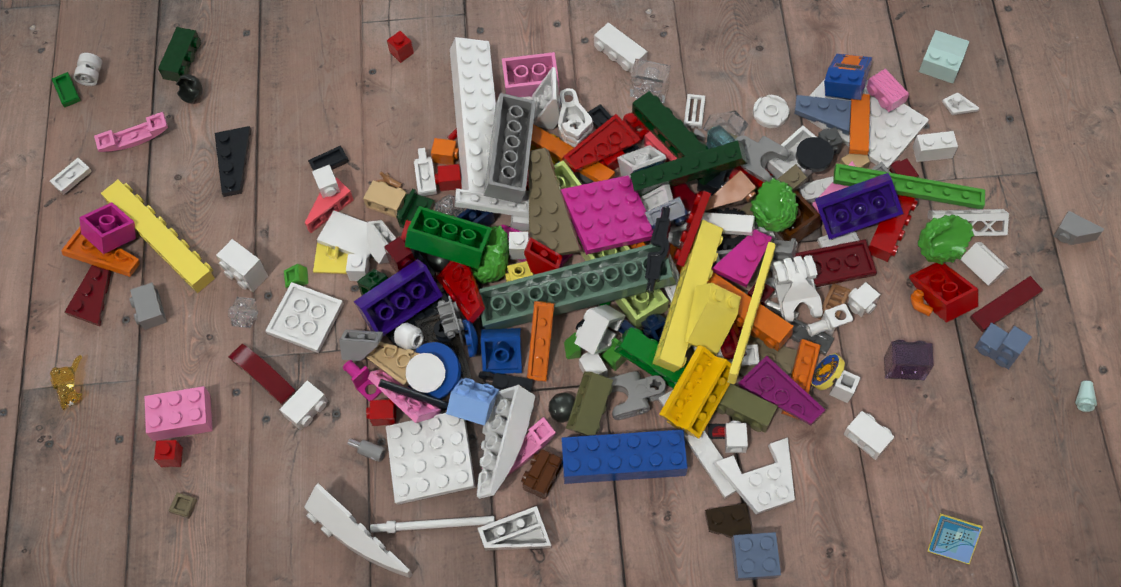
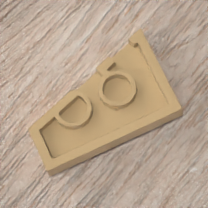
M379 342L378 346L366 358L407 388L409 384L406 379V367L409 361L420 353Z

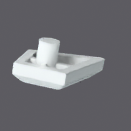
M959 93L942 100V103L952 115L977 112L979 110L978 106Z

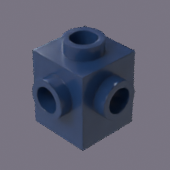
M659 314L649 315L645 321L641 322L643 334L659 342L666 317H662Z

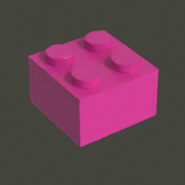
M112 202L79 217L81 234L103 254L136 239L134 221Z

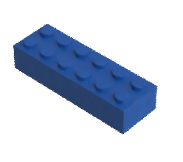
M684 430L562 437L564 484L686 476L687 474Z

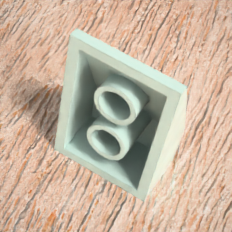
M935 30L919 72L953 84L969 41Z

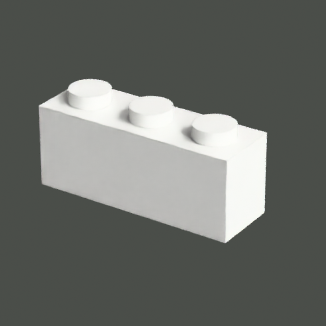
M607 23L594 35L595 48L605 53L610 60L621 65L625 71L634 74L647 62V51L610 23Z

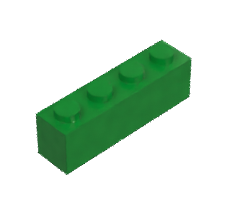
M630 327L627 329L614 351L650 375L662 377L665 384L674 389L688 361H686L683 368L675 372L653 364L659 342L644 336L643 332L637 328Z

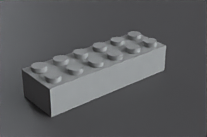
M500 93L495 106L484 196L521 203L526 191L536 101Z

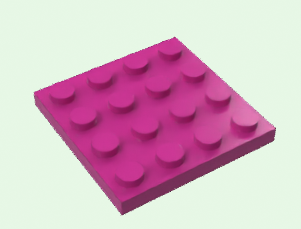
M628 175L561 189L572 218V224L586 255L651 240L653 230L646 217V209L638 193L634 192L632 180Z

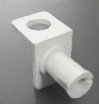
M842 304L825 310L820 321L806 326L807 332L811 337L824 331L832 336L836 327L852 322L853 317L846 304ZM843 311L846 314V318L838 320L835 317V312Z

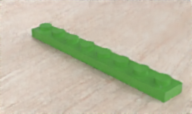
M836 163L833 183L852 186L889 172ZM889 173L897 195L976 209H983L985 206V189Z

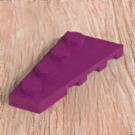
M768 356L764 357L738 382V385L777 405L778 408L810 426L825 413V409Z

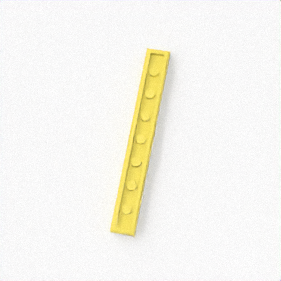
M768 242L730 368L728 383L731 384L737 382L773 260L776 245L772 242Z

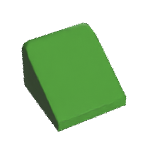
M296 264L284 270L285 287L289 288L291 282L301 286L308 284L307 268Z
M576 332L564 342L567 359L581 358V347L574 343L577 338Z

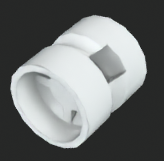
M91 53L80 54L74 73L75 81L85 86L96 85L102 66L101 58Z

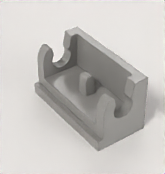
M792 238L791 241L772 239L771 242L776 245L773 260L783 261V259L791 258L793 262L798 246L796 238Z

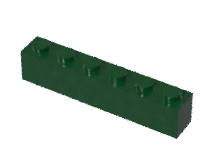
M650 91L632 103V113L677 159L708 150V147L701 143L696 135L689 131L684 123L677 119L672 111L665 107L660 99ZM721 172L697 180L704 186Z
M737 140L640 170L630 175L634 192L643 196L662 185L676 186L748 163L744 146Z

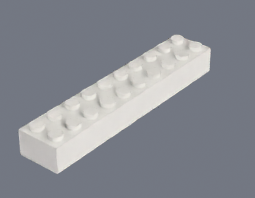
M455 37L450 48L461 184L463 190L484 193L496 106L489 41Z

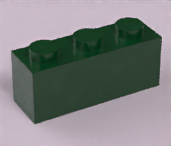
M176 27L158 68L163 79L178 82L182 75L189 73L191 62L194 61L197 48L201 45V39L196 30Z

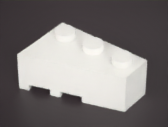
M537 506L478 528L485 550L551 548V543Z

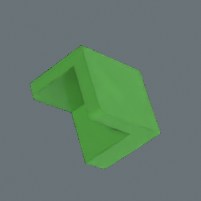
M614 337L612 339V346L601 356V359L616 371L627 359L614 351L619 342Z

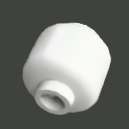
M403 323L394 332L396 345L406 350H415L423 343L422 330L412 324Z

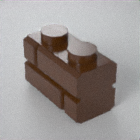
M540 449L538 454L535 453L530 462L532 467L529 472L525 471L521 482H523L522 485L525 491L546 499L563 465V459Z

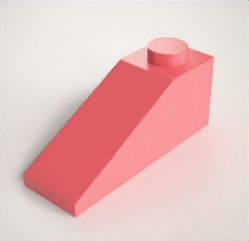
M337 177L335 179L340 192L322 198L320 193L305 221V225L310 233L328 221L333 211L339 212L353 201L351 191Z

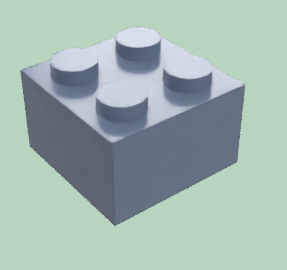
M776 532L733 535L731 543L736 581L772 579L781 576Z

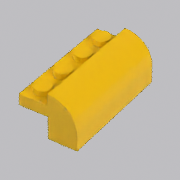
M698 345L659 415L678 430H684V433L700 439L730 385L728 377L732 364L726 359L715 356L704 346Z

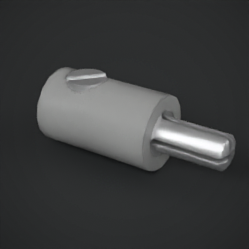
M351 438L348 440L350 442L347 444L357 448L358 454L381 462L384 458L386 448L364 439L361 442Z

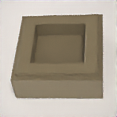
M177 492L169 512L189 519L197 499Z

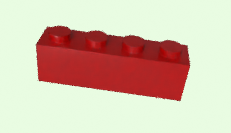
M897 195L903 214L879 222L868 247L871 256L888 262L890 256H895L899 247L895 244L897 240H902L905 233L902 230L903 225L908 226L911 215H908L909 211H914L918 202L914 197Z

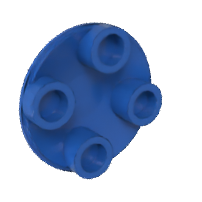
M462 319L469 358L476 357L478 349L476 329L472 322Z

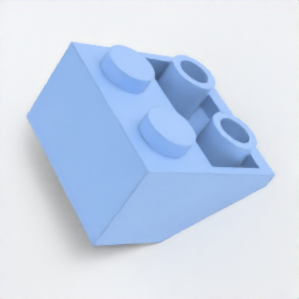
M461 378L451 391L446 414L485 425L492 412L499 389L494 388L490 384L476 383L470 378Z

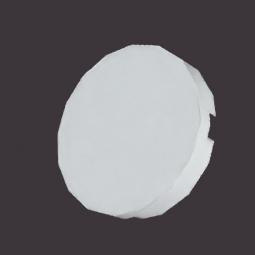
M767 95V97L759 98L754 104V119L763 127L777 128L788 119L789 107L786 101L779 96Z
M421 353L414 356L406 367L408 384L412 389L422 393H430L437 390L445 379L443 362L437 356L430 353Z

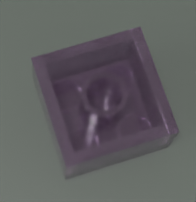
M892 341L884 356L885 379L925 381L934 366L933 344L926 343L925 341Z

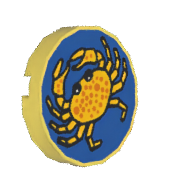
M836 353L826 356L816 366L811 384L818 390H825L834 384L832 381L835 378H840L844 370V360Z

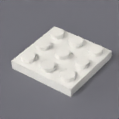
M291 282L266 329V333L319 353L344 303L342 300Z

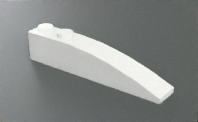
M520 385L498 392L490 417L486 424L483 425L482 433L485 434V440L481 443L484 456L480 458L482 472L478 477L477 497L479 499L493 496L512 468L525 438L534 407L535 395Z
M320 484L314 487L304 507L308 512L306 516L314 524L319 522L322 525L321 530L328 537L333 535L350 550L380 567L408 578L412 576L411 571L391 551H387L386 547L376 537H371V533L361 523L357 524L352 514Z

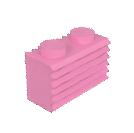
M887 69L870 77L866 86L868 93L876 97L880 106L888 112L905 103L909 96L906 89Z

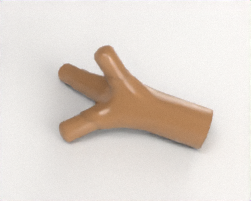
M382 171L379 173L383 179L377 180V182H384L394 188H402L403 184L391 178L389 173L384 174Z

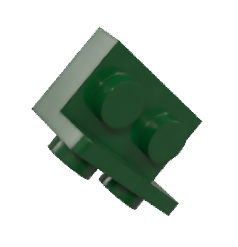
M412 188L410 194L408 193L405 197L403 208L398 210L396 218L399 226L404 228L406 220L412 221L419 206L432 210L435 205L434 200L418 195L416 189Z

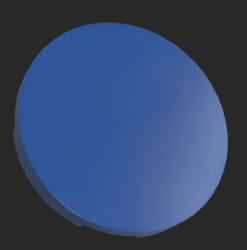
M438 342L423 344L414 352L420 354L430 353L437 356L443 362L445 368V379L442 385L433 392L423 394L442 399L459 382L461 363H459L457 355L450 347Z

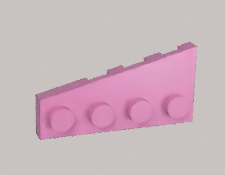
M381 369L370 372L368 379L415 423L434 418L435 415L440 413L441 409L436 406L379 387L380 379L400 386L403 385Z

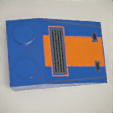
M836 54L828 67L825 77V96L861 100L872 57Z

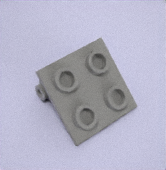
M448 296V302L444 300L439 301L437 306L444 333L448 338H453L455 334L459 333L462 346H464L463 338H465V332L456 301L452 302L450 296Z

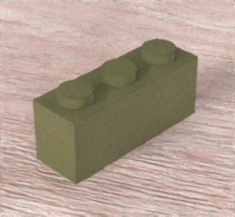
M584 372L566 429L585 436H592L598 433L601 416L606 410L607 398L612 392V379L594 372Z
M730 383L715 411L731 416L734 421L744 422L757 432L762 431L766 433L778 406Z

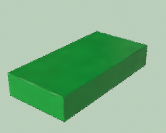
M68 72L52 78L64 108L81 101Z

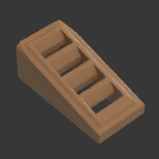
M832 284L822 305L823 314L825 310L846 304L851 290L837 284ZM833 292H835V293H837V294H840V295H842V296H844V297H841V296H838V295H836V294H833ZM842 311L835 312L837 319H839Z

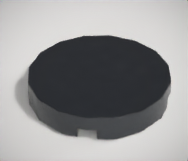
M819 137L804 139L799 143L796 150L797 163L805 170H812L811 172H820L827 169L834 156L832 146L826 140Z

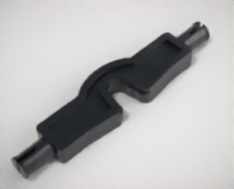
M665 206L662 207L661 217L656 219L651 237V244L661 247V250L659 252H649L647 256L645 278L648 281L646 288L648 293H654L655 283L659 282L661 278L663 263H665L670 254L668 237L671 221L668 217L671 208Z

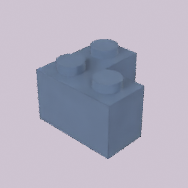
M991 323L974 348L982 355L993 359L999 366L1009 370L1032 336L1016 326L1012 328L1010 333H1007Z

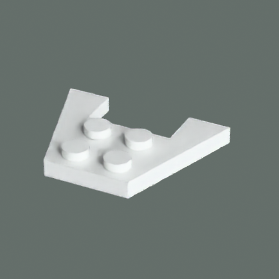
M788 438L768 445L775 461L774 464L741 474L734 455L714 462L715 467L755 514L777 508L795 500Z

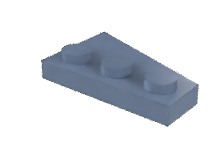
M796 95L794 114L813 122L819 121L824 123L828 128L836 127L843 134L848 135L851 101Z

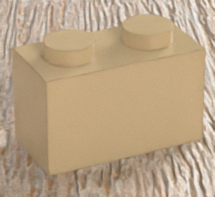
M373 180L363 199L367 208L396 218L398 210L404 206L407 193L401 188H393L384 182Z

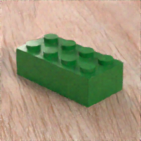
M419 206L407 229L405 247L479 269L483 255L486 252V245L489 244L492 228Z

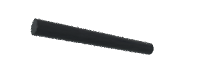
M383 379L379 381L378 386L447 410L449 402Z

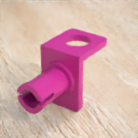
M352 360L344 364L343 370L352 377L351 380L355 389L369 402L370 400H375L382 393L378 387H376L377 390L374 394L366 393V387L374 385L368 379L370 372L366 366L360 369Z

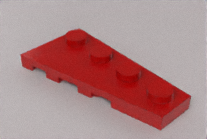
M615 114L564 155L562 160L574 172H577L640 143L641 139Z
M701 191L695 196L692 211L686 220V229L682 231L680 236L679 249L676 248L673 255L675 265L680 267L685 265L711 195L709 192Z
M450 261L437 276V279L452 300L456 301L458 308L466 319L473 323L485 310L470 266Z

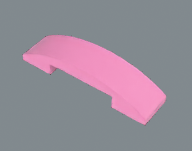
M160 112L146 117L147 122L117 133L109 130L95 135L94 138L98 151L110 152L127 149L155 138L168 128L164 113Z
M545 417L528 429L529 433L525 435L521 449L507 476L528 462L535 453L537 454L555 436V430Z

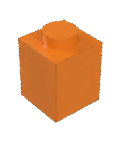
M434 138L431 150L433 163L454 165L455 159L459 158V149L457 148L456 141Z

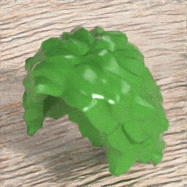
M775 178L771 179L770 182L765 181V183H762L758 190L759 194L755 196L756 200L751 201L752 207L750 208V211L755 216V221L758 223V227H764L767 231L782 232L791 227L795 222L798 203H796V194L792 192L793 188L788 183L780 182Z
M953 214L950 216L944 215V217L938 219L933 218L920 232L918 247L921 248V254L925 256L928 262H936L941 265L944 262L953 263L955 259L960 260L964 252H966L965 248L969 246L968 242L974 236L972 224L968 223V220Z
M502 226L492 227L489 244L486 245V252L483 255L479 269L471 267L474 278L479 283L485 284L498 281L506 273L509 258V240Z

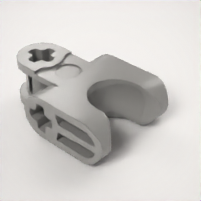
M744 135L734 140H738L744 146L748 164L741 165V168L764 183L765 181L770 182L773 179L769 172L765 170L767 162L774 158L786 161L791 155L785 147L765 136H762L758 143Z
M635 371L609 378L613 380L611 393L619 391L628 396L625 403L614 407L612 416L615 420L647 413L650 411L649 403L658 401L659 397L665 395V381L657 375L641 379L640 373Z

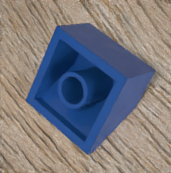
M521 328L482 329L481 353L483 371L493 374L522 373Z

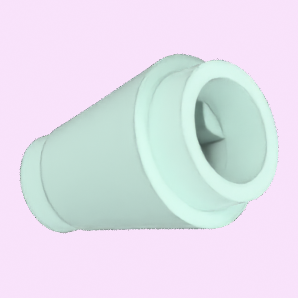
M1091 381L1081 382L1075 402L1080 411H1093L1097 405L1094 386Z

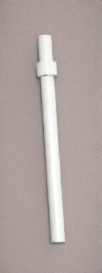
M494 516L397 523L396 521H387V523L370 524L371 533L387 532L389 534L402 530L487 525L495 522Z

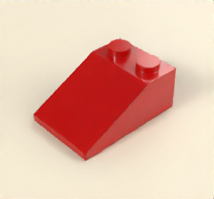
M934 263L909 276L916 289L924 293L923 298L930 307L934 308L933 312L946 323L978 307V288L945 263L943 265Z

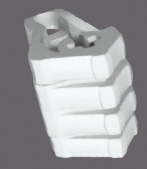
M566 88L560 92L561 111L558 121V132L563 142L576 147L593 133V122L591 116L579 103L576 91ZM566 95H571L573 97V100L571 102H565L564 97Z
M811 255L805 256L803 260L801 256H796L793 258V262L791 258L783 259V264L781 261L773 262L772 276L781 316L788 323L794 320V310L801 302L808 306L812 317L820 318L823 314L821 298L816 291L813 280L818 274Z

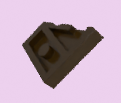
M746 503L705 510L709 532L718 535L722 534L728 538H732L733 535L753 534Z

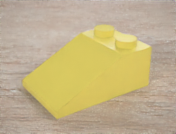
M713 283L696 286L685 342L695 347L698 345L704 346L712 354L717 355L738 315L741 296Z

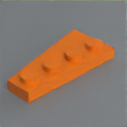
M80 227L61 250L63 256L131 277L140 265L138 258L121 248H115L103 254L81 234Z

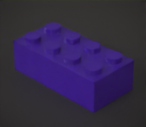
M889 173L815 199L829 240L903 214Z
M417 259L353 302L370 330L383 332L384 336L443 295L427 266Z

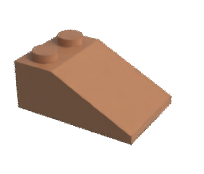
M740 170L709 198L704 212H714L719 209L742 204L745 201L749 203L755 198L757 188Z

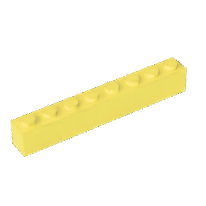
M117 180L101 192V195L108 204L112 202L134 221L135 231L197 293L215 279L211 273L213 271L211 266L207 262L203 264L200 261L202 258L196 251L191 252L189 250L190 246L183 239L179 240L177 238L178 234L172 228L168 229L166 222L160 216L157 218L154 215L156 214L149 205L145 206L143 199L138 194L134 195L132 188L127 183L123 185Z
M703 219L699 224L685 265L682 267L653 360V364L672 372L683 368L686 363L687 357H685V354L691 345L685 342L695 288L698 285L707 284V281L711 278L713 273L711 269L712 264L715 263L718 257L716 251L723 240V236H721L723 228Z

